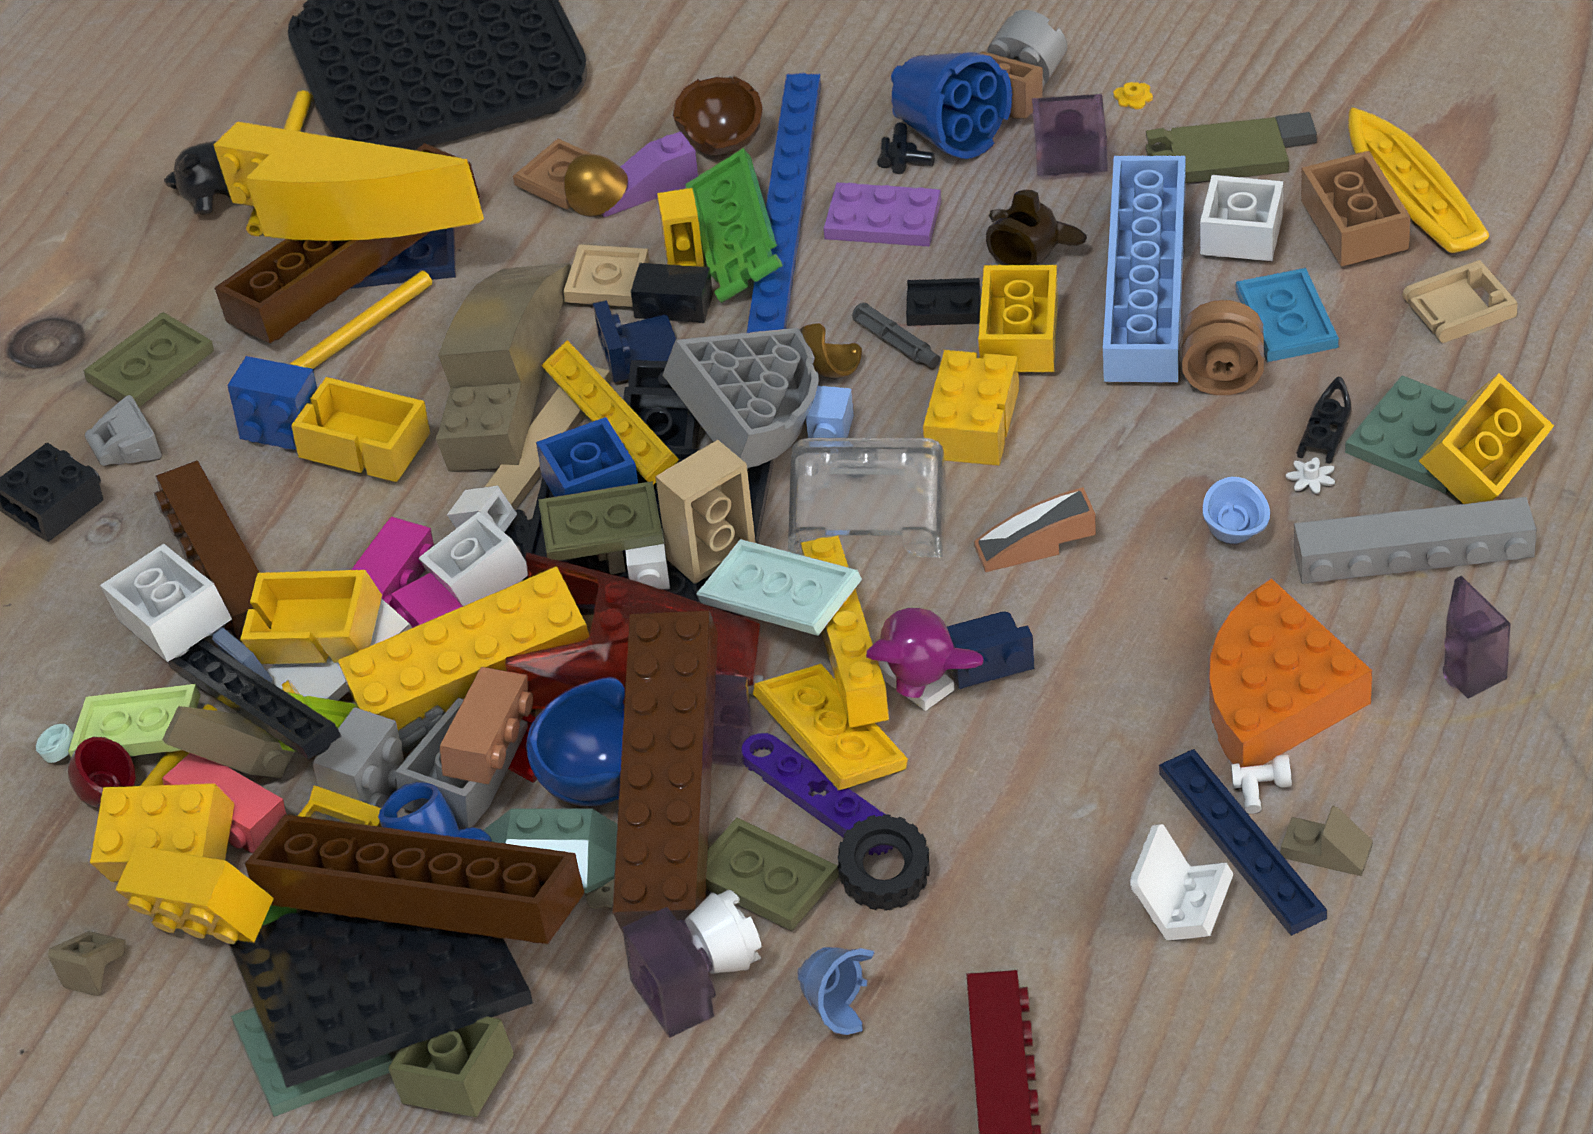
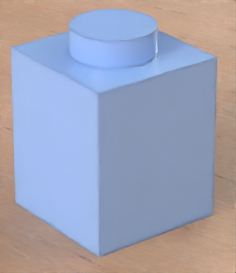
M817 386L815 398L806 416L808 443L835 446L846 445L854 417L851 388Z

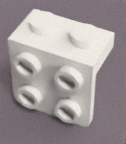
M1159 824L1151 827L1148 837L1144 842L1142 852L1131 875V888L1166 941L1208 937L1213 930L1232 880L1233 872L1227 863L1190 867L1165 826Z

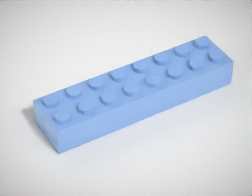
M1114 156L1103 335L1104 382H1178L1186 194L1185 156Z

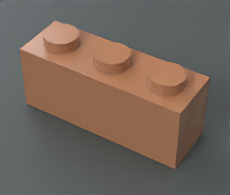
M486 667L480 668L440 744L443 776L489 785L496 769L501 770L504 765L506 750L510 742L514 743L518 737L520 722L523 716H528L531 712L533 694L528 692L527 675Z

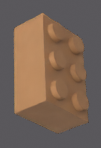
M1369 151L1302 167L1301 201L1341 267L1409 249L1410 215Z

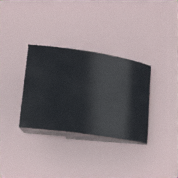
M631 360L628 387L624 389V401L668 448L695 449L701 425L664 378L663 372L668 361Z

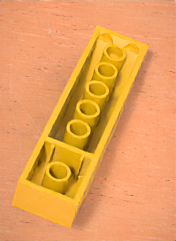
M238 121L213 145L232 203L255 207L264 237L317 241L366 240L400 237L480 223L484 219L467 159Z

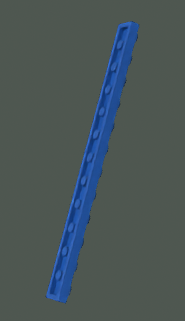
M786 74L766 203L767 214L777 244L776 247L771 249L772 255L776 254L783 266L761 280L754 282L747 333L786 329L821 89L820 74Z

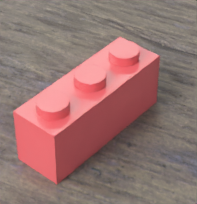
M189 753L162 777L164 785L215 783L234 802L228 842L238 849L244 848L252 854L285 814L287 815L284 801L281 797L225 765Z

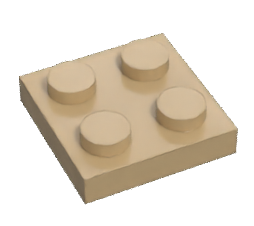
M579 244L563 291L565 302L593 304L607 300L608 305L633 307L631 288L639 263H649L648 249Z

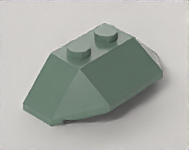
M510 809L483 830L491 837L492 842L576 853L585 893L603 887L615 878L618 824L594 809Z

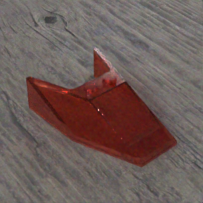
M526 552L525 559L528 578L557 566L575 603L595 604L591 633L586 640L506 657L505 665L507 672L527 675L528 692L533 694L532 709H544L551 701L571 688L601 678H616L626 688L630 614L710 611L718 632L715 693L754 685L761 631L760 623L638 581Z

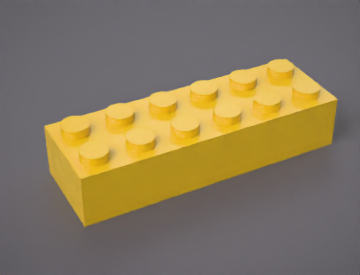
M556 566L338 660V663L357 708L395 720L399 731L418 717L424 719L426 717L424 713L435 706H440L446 712L458 698L464 699L481 667L527 675V679L594 651L586 623Z

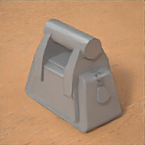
M131 395L124 397L106 412L92 429L87 430L85 433V439L99 463L103 466L109 464H130L156 460L162 457L155 434Z

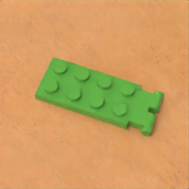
M744 148L685 184L686 189L693 188L701 244L707 266L710 267L711 276L716 282H719L720 288L714 292L721 303L749 287L748 279L752 278L754 282H757L783 266L779 257L776 254L772 255L771 249L776 247L777 244L751 156Z

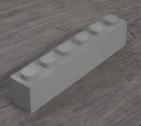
M1527 497L1294 523V554L1302 584L1533 558L1535 556L1536 526Z

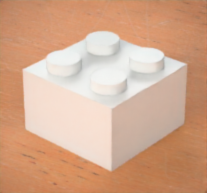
M1212 175L1200 220V254L1272 261L1283 217V181Z
M477 512L419 557L427 572H431L462 606L519 583L532 573L531 568L513 540L480 512Z

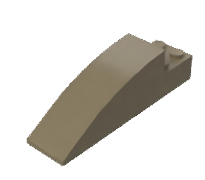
M570 263L501 269L479 282L467 295L455 314L438 354L451 389L436 441L449 472L499 468L501 464L519 465L545 371L541 365L548 359L564 299L563 291L571 270Z

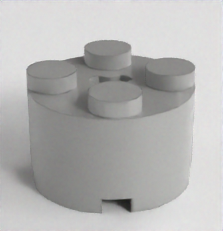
M1019 10L1013 16H1009L989 44L988 53L1043 67V88L1067 52V41L1059 28L1055 32L1048 25L1050 19L1044 15L1030 10Z

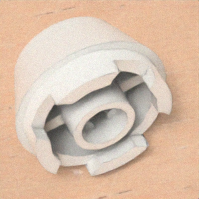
M727 890L719 895L711 893L685 920L689 936L686 938L688 948L696 961L700 960L705 969L711 974L748 970L751 963L761 959L756 951L762 948L756 927L751 917L745 918L743 913L734 906V904L739 902V897L732 890Z

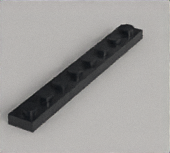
M204 639L191 646L184 655L173 658L168 662L171 669L308 760L327 751L331 743L341 737L335 723Z

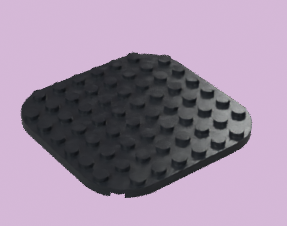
M307 0L303 4L304 10L298 16L293 15L288 25V38L292 54L308 92L311 94L313 104L324 130L329 137L416 150L425 143L432 146L458 140L476 133L491 131L509 124L524 122L545 114L557 113L561 107L577 96L587 78L584 50L559 0Z

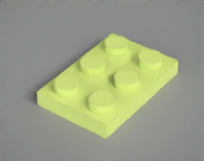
M196 684L86 697L68 750L70 757H72L80 743L91 737H106L115 741L131 757L181 750L165 744L162 739L178 706L197 708L201 694Z

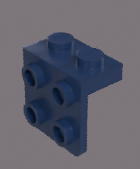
M1003 611L946 626L955 648L976 651L984 659L983 664L975 668L950 669L959 689L1034 669L1033 635L1028 625L1017 628L1009 612Z

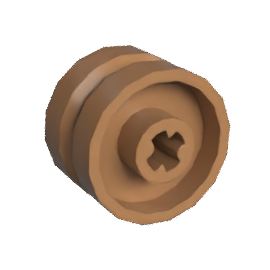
M1214 300L1199 305L1188 314L1182 325V372L1191 385L1202 392L1212 395H1233L1248 390L1259 381L1264 372L1263 322L1257 312L1245 304L1232 300Z

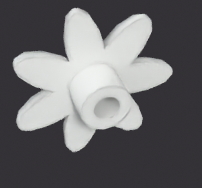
M1317 457L1307 463L1294 461V467L1297 471L1286 474L1288 480L1297 481L1294 486L1295 491H1302L1309 485L1314 494H1319L1320 485L1332 486L1335 484V480L1328 476L1333 473L1334 466L1320 467V461Z

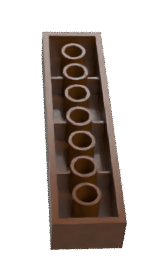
M426 143L415 150L456 157ZM468 162L478 198H480L471 163ZM431 231L400 237L366 240L317 241L285 239L214 287L225 321L271 344L282 338L285 333L299 323L308 320L319 309L335 301L339 295L349 288L361 283L372 272L388 264V261Z
M710 611L630 614L613 895V914L622 932L686 930V918L706 899L718 632Z
M286 814L245 862L249 879L274 898L271 905L278 907H289L537 944H549L585 894L576 853Z

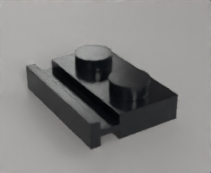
M980 278L907 280V326L979 324Z

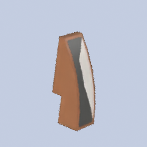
M1084 487L1061 493L1035 503L1003 520L974 541V547L985 572L1059 555L1060 543L1096 535L1095 512Z

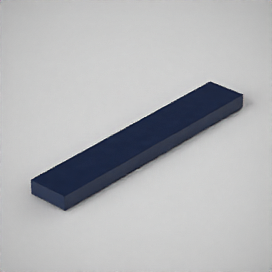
M1195 749L1159 764L1160 776L1291 936L1327 919V909Z

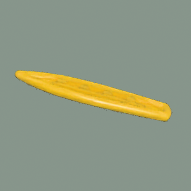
M1355 107L1349 109L1348 130L1355 154L1365 151L1371 153L1409 213L1410 219L1449 253L1470 250L1489 238V232L1463 194L1422 145L1403 130L1374 114Z

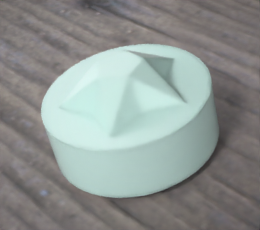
M66 724L53 725L46 729L38 738L36 751L46 762H57L69 754L68 750L74 732Z

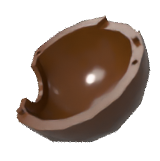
M735 76L733 78L713 77L701 81L697 79L686 86L675 101L673 117L677 128L693 147L707 155L723 156L738 151L752 141L760 127L763 106L758 92L748 82Z

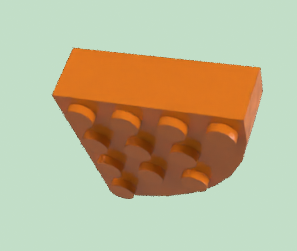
M1272 578L1250 592L1230 612L1217 633L1210 655L1209 710L1212 723H1214V728L1218 734V741L1232 764L1239 763L1240 767L1264 765L1276 756L1285 753L1371 704L1372 670Z

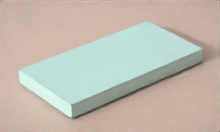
M740 539L696 595L702 604L818 636L861 582L862 578L856 569Z

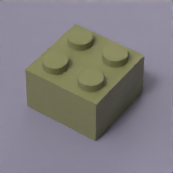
M485 1017L476 1021L475 1024L400 1049L388 1070L402 1104L477 1117L514 1056L502 1020Z

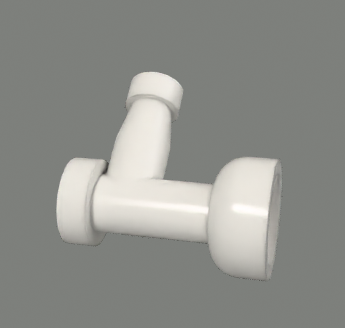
M1288 754L1276 756L1272 764L1240 767L1239 763L1231 764L1233 789L1242 788L1245 798V811L1249 814L1258 813L1262 809L1259 799L1258 782L1274 780L1275 784L1280 788L1292 787Z

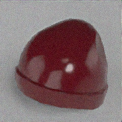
M91 737L84 740L78 745L69 762L68 777L70 784L79 799L90 806L100 808L103 787H129L135 785V767L128 752L119 743L106 737Z

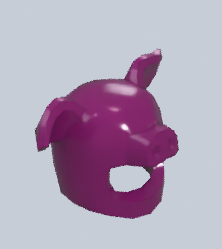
M905 608L893 613L885 620L880 639L866 651V658L888 663L891 671L896 676V691L910 698L922 697L926 685L939 680L947 669L975 668L982 665L984 660L983 656L976 651L955 648L944 621L931 610L922 608Z

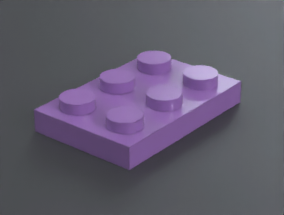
M836 183L824 225V238L829 240L930 247L941 203V189Z

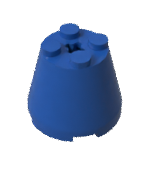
M977 52L918 55L909 59L903 66H897L892 72L891 81L893 86L891 99L892 112L895 118L905 122L947 154L966 159L983 154L995 144L993 137L997 133L1002 120H1008L1012 105L1011 81L1007 71L1001 69L991 56Z

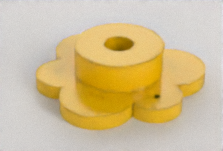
M1127 82L1123 87L1116 88L1113 91V97L1118 100V105L1121 107L1129 106L1132 109H1142L1145 107L1146 102L1153 100L1150 86L1146 83Z

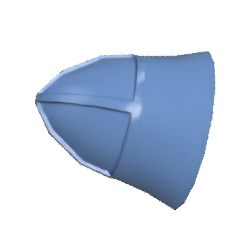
M824 947L813 953L798 968L797 976L803 995L809 1005L820 1015L824 1024L835 1033L850 1035L863 1030L862 1021L849 1005L857 996L860 986H867V980L862 978V968L859 961L872 959L874 955L872 950Z

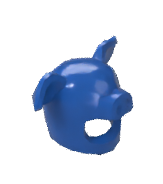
M422 782L406 784L393 792L379 811L378 817L381 827L492 842L491 837L482 829L472 827L459 830L447 801L437 786ZM421 798L429 800L413 813L403 817L397 816V812L407 803Z

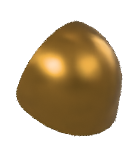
M582 154L577 156L567 168L564 180L565 195L569 205L577 213L584 216H597L607 212L619 202L627 188L628 177L624 169L610 159L598 154Z
M820 323L806 325L800 329L807 345L813 352L815 357L813 366L818 374L829 378H840L848 376L856 370L862 355V347L859 344L825 343L826 329Z

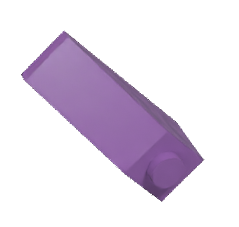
M681 131L649 142L620 166L628 177L627 188L619 202L601 215L607 217L658 198L657 193L686 188V183L698 177L695 150Z

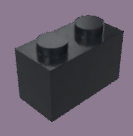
M639 263L631 288L633 313L636 319H649L667 315L670 321L705 323L713 296L710 267Z

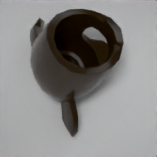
M1033 190L1017 191L1013 196L1012 205L1007 210H990L989 217L992 224L986 232V244L990 254L1002 265H1039L1048 257L1057 244L1077 246L1087 240V235L1080 229L1056 221L1052 210L1040 203L1038 193Z

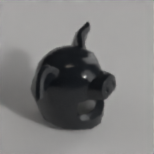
M217 141L197 144L181 151L175 160L174 171L164 179L168 187L177 189L185 200L193 202L195 214H210L213 212L214 194L218 193L230 197L213 146Z

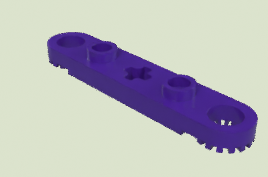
M758 733L748 737L743 742L742 758L748 770H753L760 775L763 781L844 838L845 832L852 829L859 820L864 821L867 817L873 815L875 817L883 816L884 813L849 788L839 791L814 763L776 736L768 733ZM763 747L771 752L764 757L753 755L754 750L757 752L758 748L763 750ZM815 791L816 793H822L823 791H826V795L822 796L821 794H816L812 796L811 792ZM880 845L870 849L868 852L869 855L877 853L878 856L881 855V852H884V854L888 853V850H892L894 847Z

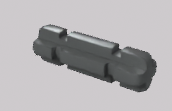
M435 706L424 713L426 716L424 719L418 717L400 729L398 733L402 742V751H405L407 754L416 748L446 713L444 709L440 706Z

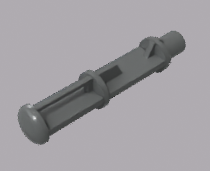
M862 302L854 308L852 317L855 322L861 324L879 336L883 341L888 342L912 358L916 363L923 362L930 368H935L940 363V356L931 351L928 343L923 342L896 322L872 308L869 304Z

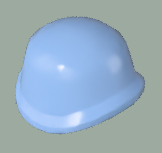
M1227 477L1214 483L1205 495L1202 508L1204 520L1210 532L1222 542L1228 544L1246 542L1253 535L1263 531L1268 525L1270 519L1268 502L1259 488L1245 478Z

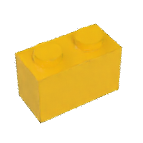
M693 188L657 193L667 265L704 267L699 220Z

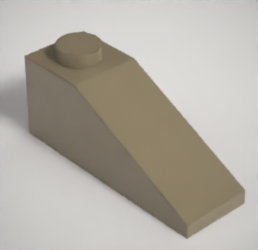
M178 706L162 739L167 745L250 775L282 778L294 754L293 751L282 750L277 738L241 714Z

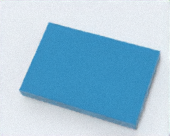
M1306 268L1236 282V293L1240 302L1257 312L1263 322V346L1267 362L1339 347V338Z

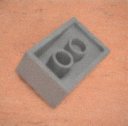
M458 698L395 772L397 790L406 784L414 782L429 783L437 786L453 812L458 828L467 829L472 828L489 808L525 735L528 723L521 720L518 737L514 743L510 742L506 750L504 765L501 770L496 769L489 785L443 776L440 744L464 700ZM417 799L407 803L402 808L414 812L429 800Z

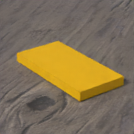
M822 664L754 684L753 695L839 791L906 769L908 758L876 723L849 727L836 680Z

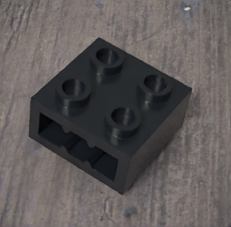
M47 442L0 477V511L49 542L104 500L100 488L101 479L94 468L89 465L84 466L73 459L67 451H60Z

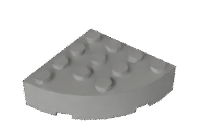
M799 328L675 340L663 372L664 378L712 441L719 440L747 464V469L777 458L793 445L802 431L819 382L818 372L815 371L813 366L815 357Z

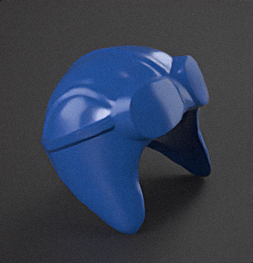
M601 678L575 686L562 693L538 714L529 729L526 743L527 756L535 777L548 792L570 804L599 806L619 800L625 688L616 678Z

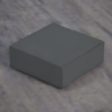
M1310 112L1275 116L1285 148L1317 143V132Z

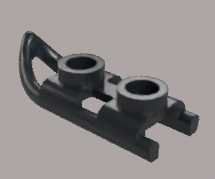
M1336 377L1315 404L1296 452L1298 458L1304 457L1309 446L1327 450L1326 463H1332L1351 412L1349 392L1342 377ZM1336 389L1341 391L1344 407L1337 400L1329 399ZM1331 424L1337 425L1336 432L1331 431L1329 428Z

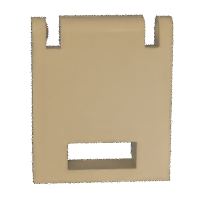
M1481 260L1411 284L1403 290L1404 300L1410 304V307L1432 333L1436 334L1441 343L1517 317L1518 302ZM1483 287L1489 294L1488 306L1474 289Z

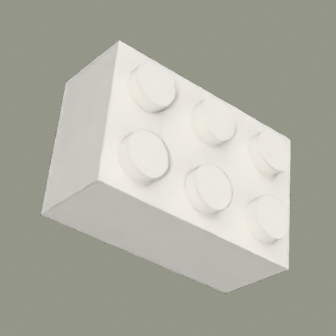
M162 544L100 585L117 619L167 662L184 655L191 646L203 638L213 635L221 626L232 620L214 583L165 544Z

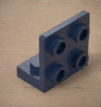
M607 300L593 303L598 338L613 382L629 379L631 360L668 361L676 337L667 315L621 325L618 313L611 314Z

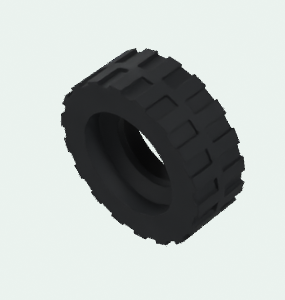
M888 814L878 817L873 815L867 817L864 821L859 820L852 829L845 832L843 835L844 839L839 843L838 847L839 879L841 885H844L847 895L849 897L852 896L856 903L861 906L862 904L869 906V909L877 910V908L885 909V911L893 910L892 908L900 906L901 908L906 906L909 901L915 900L919 896V892L922 889H925L927 876H929L930 871L929 847H926L924 835L918 832V827L913 823L909 824L906 822V819L899 816L895 818ZM880 845H888L899 850L904 858L902 871L897 876L887 880H880L870 876L863 866V859L870 849Z

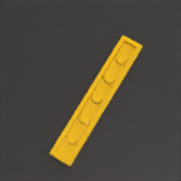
M568 340L541 365L592 422L604 417L608 419L634 460L636 470L647 482L653 481L654 485L657 475L674 466L679 461L676 455Z

